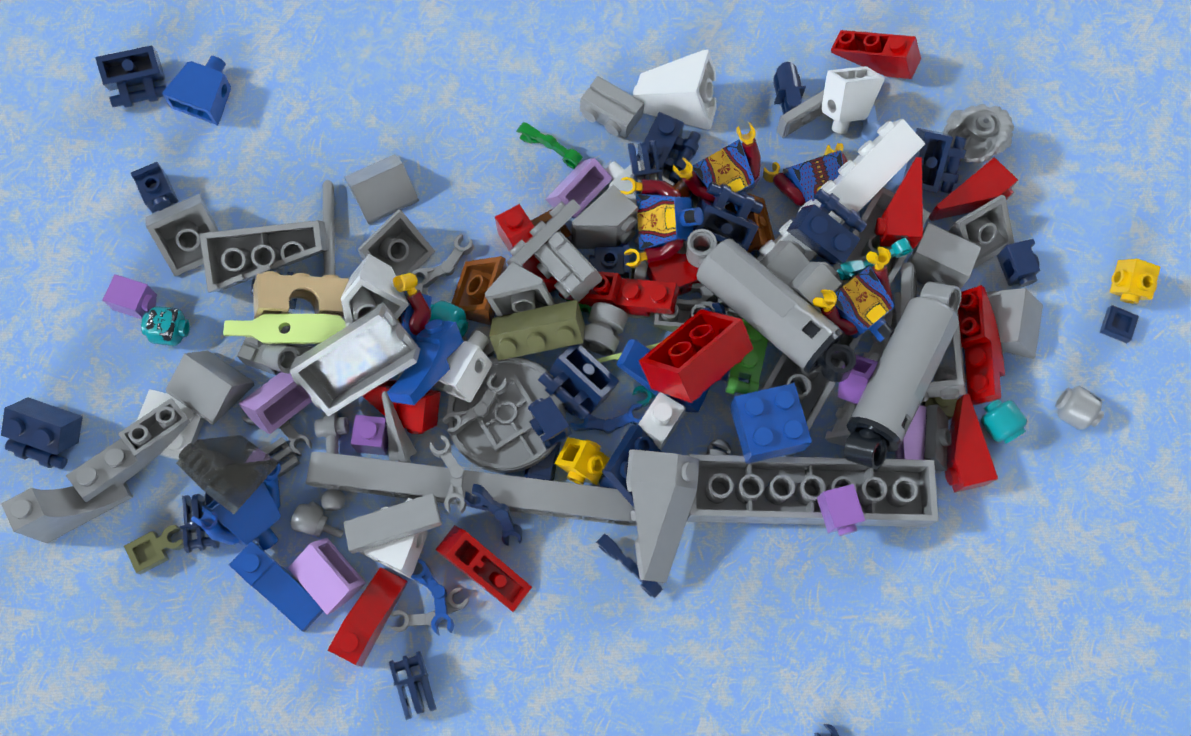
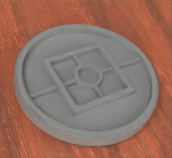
M496 357L490 359L492 366L473 400L469 403L450 395L447 414L467 411L475 407L488 389L487 379L493 373H496L497 379L492 386L495 388L500 387L504 378H506L508 383L507 390L503 394L497 395L486 417L472 421L460 433L450 435L459 452L477 467L496 473H513L538 464L557 445L555 444L546 450L540 438L544 434L538 437L529 423L533 417L528 410V406L535 400L540 398L546 399L550 396L545 391L546 387L538 381L540 376L544 372H547L552 378L553 376L542 366L531 360L514 357L498 361ZM553 395L551 397L566 419L565 405ZM451 420L447 423L448 429L454 428L457 425V420Z

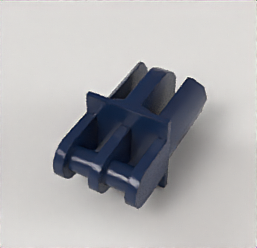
M791 62L782 63L777 68L773 78L776 93L774 105L781 104L783 115L801 104L806 86H801L797 67Z
M655 139L649 141L652 169L650 168L646 143L638 144L641 171L638 168L634 143L628 144L632 170L630 177L635 179L636 182H638L637 176L644 175V180H650L649 174L656 173L657 180L663 181V171L660 170ZM635 191V192H634L635 197H636V194H641V191Z
M214 491L206 492L204 496L194 494L192 499L189 495L182 496L184 525L180 526V529L183 530V544L186 553L192 552V549L199 548L202 551L207 546L219 548L220 542L212 540L210 537H205V531L201 526L191 520L193 516L198 519L203 517L202 506H207L215 500ZM197 532V539L192 540L191 533Z
M421 651L416 652V656L410 658L407 655L403 656V660L394 662V660L389 661L394 680L393 684L397 687L405 720L412 718V711L405 690L406 686L409 688L416 713L425 712L418 682L422 684L430 712L437 710ZM419 665L421 674L413 676L411 667ZM406 670L408 678L400 681L398 672Z

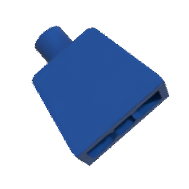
M210 56L205 66L193 61L187 62L162 93L170 107L218 126L231 91V86L225 74L222 73L226 63L216 56Z

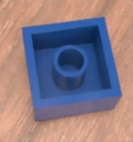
M795 383L734 397L730 410L746 464L805 451L812 443Z

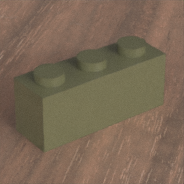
M573 300L494 317L489 338L496 357L500 361L584 343L585 323L578 301Z

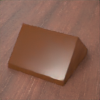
M499 256L465 262L451 304L464 309L466 319L491 326L495 311L486 299L485 292L506 270V259Z

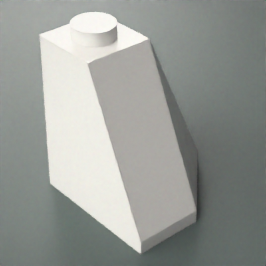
M709 50L699 51L641 73L638 83L634 87L633 97L644 102L643 113L657 117L658 113L661 112L684 122L686 125L705 130L711 129L717 107L716 97H713L712 81H716V69Z
M370 254L366 256L350 276L341 296L346 327L377 308L383 302L396 319L409 306L404 292L397 291L393 285V278L396 275L392 267ZM367 329L357 335L360 343L372 349L377 344V341Z

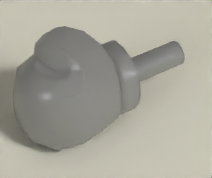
M315 502L299 504L291 517L290 525L296 532L320 537L322 531L338 538H341L344 531L326 524L329 517L323 515V508Z

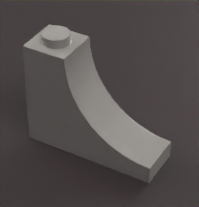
M126 482L119 487L115 484L111 485L88 502L80 496L74 486L54 490L30 488L1 503L13 532L48 544L133 498Z

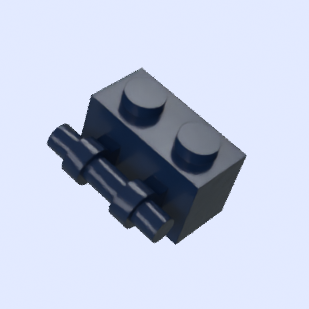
M152 45L95 57L103 85L110 91L119 90L120 95L109 97L112 107L124 105L126 108L134 106L133 103L145 100L154 102L159 101V97H164L162 93L166 85L155 87L153 83L164 80L165 76L158 52ZM144 84L145 89L129 91L128 87Z
M659 112L643 143L647 145L650 168L652 169L649 141L656 140L660 170L663 171L662 176L666 170L671 171L668 178L676 183L681 177L673 171V165L679 171L685 169L686 163L682 158H686L689 161L691 156L696 154L701 135L692 131L688 138L683 139L684 122ZM676 150L681 151L678 159H672Z
M917 128L916 134L923 140L925 145L908 161L904 176L915 158L922 157V190L938 193L940 182L943 181L940 191L952 193L954 183L958 182L959 174L957 172L961 158H965L967 151L964 149L967 138L956 136L953 147H951L952 136L942 132ZM948 156H950L946 171H944Z
M710 182L706 192L716 196L715 201L711 203L702 198L699 199L696 207L702 209L704 220L701 225L693 226V230H709L719 242L725 239H733L748 251L759 226L747 217L750 211L760 214L763 204L755 201L751 195H741L732 191L730 186ZM727 201L738 206L736 213L724 208Z
M819 189L814 198L821 203V206L818 207L813 204L802 207L786 231L830 264H843L860 241V238L849 231V229L853 227L858 232H862L866 228L867 223L860 218V214L854 209L849 210L839 202L840 198L833 193L828 194L823 189ZM832 211L842 219L839 223L828 214Z
M580 344L568 347L557 357L549 371L553 378L547 372H544L538 379L546 387L545 391L551 397L555 395L566 406L564 408L571 415L574 413L582 421L609 397L619 383V380Z
M27 397L4 408L1 436L9 438L5 444V450L14 452L16 457L24 460L27 458L37 460L40 465L47 468L54 466L63 469L68 459L59 454L79 443L83 416Z

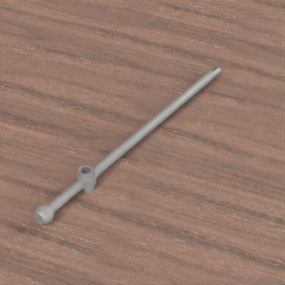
M330 180L324 181L322 185L323 221L326 226L329 251L323 252L324 276L335 275L334 185ZM330 352L327 354L329 360L328 367L325 368V376L337 389V360L330 359ZM338 411L330 416H324L323 419L315 420L316 436L326 438V453L339 454L338 438L349 433L348 418L346 416L339 417ZM327 489L321 497L322 506L327 511L341 510L346 501L344 493L341 490Z

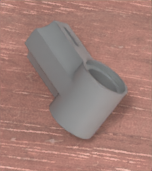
M269 344L263 351L262 360L268 368L289 374L295 358L313 347ZM284 353V359L280 363V356ZM326 354L315 361V364L322 372L328 367V355Z

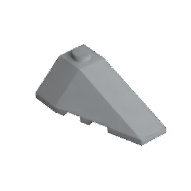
M629 450L626 483L628 492H632L634 510H630L631 520L636 521L638 538L635 541L640 580L660 583L667 582L697 491L700 460L698 458L675 453Z

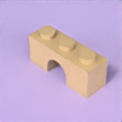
M274 271L257 274L253 284L254 318L263 314H287L289 311V301L295 298H302L310 302L314 308V314L338 315L342 318L344 314L341 296L349 279L340 278L337 275L310 277L306 273L280 275Z

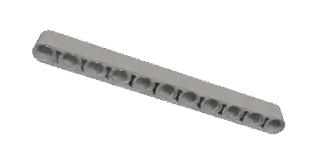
M311 452L305 484L319 488L411 499L433 493L436 496L437 502L444 503L451 486V475L449 469L445 467L326 452ZM464 470L465 476L463 477L462 485L464 496L466 491L472 496H476L472 494L473 484H479L488 491L495 501L500 504H506L509 507V511L637 526L636 521L631 520L630 510H634V508L618 489ZM454 500L451 504L460 505L461 501Z

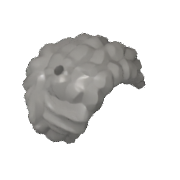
M980 104L975 107H968L964 111H953L942 133L953 137L951 147H953L956 136L967 138L964 147L967 150L964 160L967 163L976 162L979 164L982 161L990 160L993 155L1004 152L1006 148L1011 146L1014 124L1009 113L1006 110H1002L1000 106L989 108L985 104Z

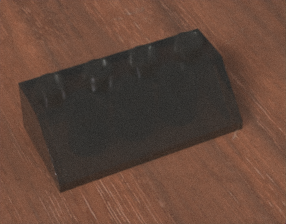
M242 435L198 439L194 444L190 443L183 448L178 456L180 459L176 462L204 492L232 514L237 512L279 464Z

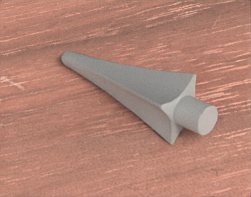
M384 391L382 399L387 423L389 460L411 463L410 457L416 454L417 451L409 439L387 391Z

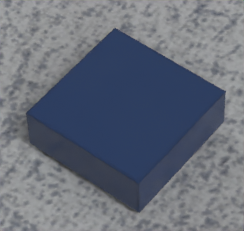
M1111 305L1107 308L1100 333L1127 344L1132 340L1139 316Z

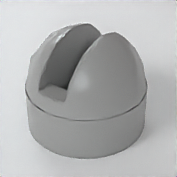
M716 439L709 444L707 455H731V447L725 440ZM716 446L727 450V453L712 448Z

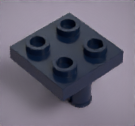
M631 425L603 469V476L599 479L600 487L618 489L633 508L632 492H628L626 483L629 450L662 452L640 425Z

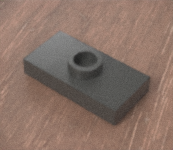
M938 404L928 405L926 409L924 453L925 460H934L936 472L947 471L948 446L951 445V434L948 429L949 418Z

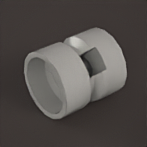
M594 303L588 317L590 324L585 326L584 343H581V345L600 355H614L620 341V337L617 334L623 333L628 319L626 312L607 303Z

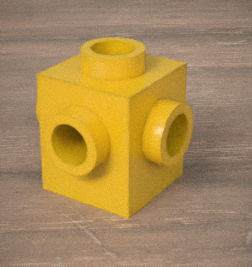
M1137 258L1118 260L1115 272L1111 278L1112 284L1109 293L1121 296L1120 301L1130 304H1138L1139 300H1152L1157 288L1161 266Z
M568 437L554 464L567 472V478L576 484L583 485L584 482L597 485L603 474L602 471L610 458L600 451L602 447L599 444L588 439L580 440Z

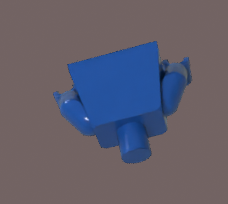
M272 456L268 457L270 462L266 467L260 462L256 464V469L261 473V476L258 473H248L209 505H203L202 512L204 515L202 518L198 519L193 516L191 520L201 526L212 540L228 545H235L237 543L248 545L251 541L256 540L264 551L275 545L279 539L270 526L281 517L279 512L281 502L278 481L281 465Z

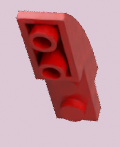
M599 272L602 276V281L593 289H590L589 293L578 301L580 304H586L591 307L596 302L607 303L622 309L626 314L649 317L650 312L674 314L680 287L675 282L621 278L619 273ZM559 292V296H560L561 298H564V299H567V300H570V301H573V300H574L571 295H569L567 298H565V297Z
M980 285L961 292V302L958 308L961 346L965 349L967 393L970 395L973 405L1001 399L1000 377L1005 376L1004 358L995 316L985 287Z

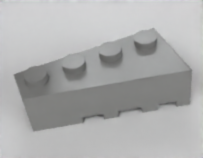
M319 220L200 233L208 292H219L256 278L257 274L275 271L329 251L325 222Z

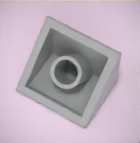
M395 154L345 176V180L368 224L419 201L403 163Z
M1003 195L957 220L948 231L981 246L974 268L998 255L1006 245L1014 243L1006 197Z
M400 209L358 248L362 260L370 254L390 265L396 276L412 273L435 252Z
M928 222L923 231V238L914 248L907 263L912 262L914 264L917 281L924 285L927 282L955 285L961 289L972 273L981 246Z
M514 262L506 268L485 292L486 299L498 317L556 304L543 280Z
M1026 288L986 292L995 316L1002 352L1034 359L1036 357L1043 305Z
M207 350L184 353L166 388V392L214 425L254 386V382Z

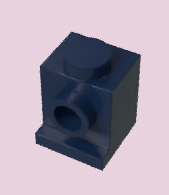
M158 162L130 173L145 205L152 213L161 211L179 202L167 174Z
M1034 239L1006 245L997 255L1008 286L1020 284L1021 287L1037 281L1036 274L1040 271V264L1037 255L1032 251V247L1035 245Z
M624 245L623 247H595L594 255H589V262L598 272L619 273L621 278L629 279L630 267L626 264L630 263V255H624V252L629 249V245Z
M550 396L546 399H537L528 406V410L533 417L529 423L538 437L544 434L540 438L546 450L572 434L570 425Z

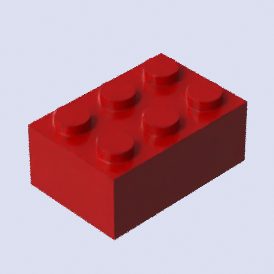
M700 309L642 357L639 362L652 390L692 403L712 384L719 381L735 364L741 362L754 348L742 319Z

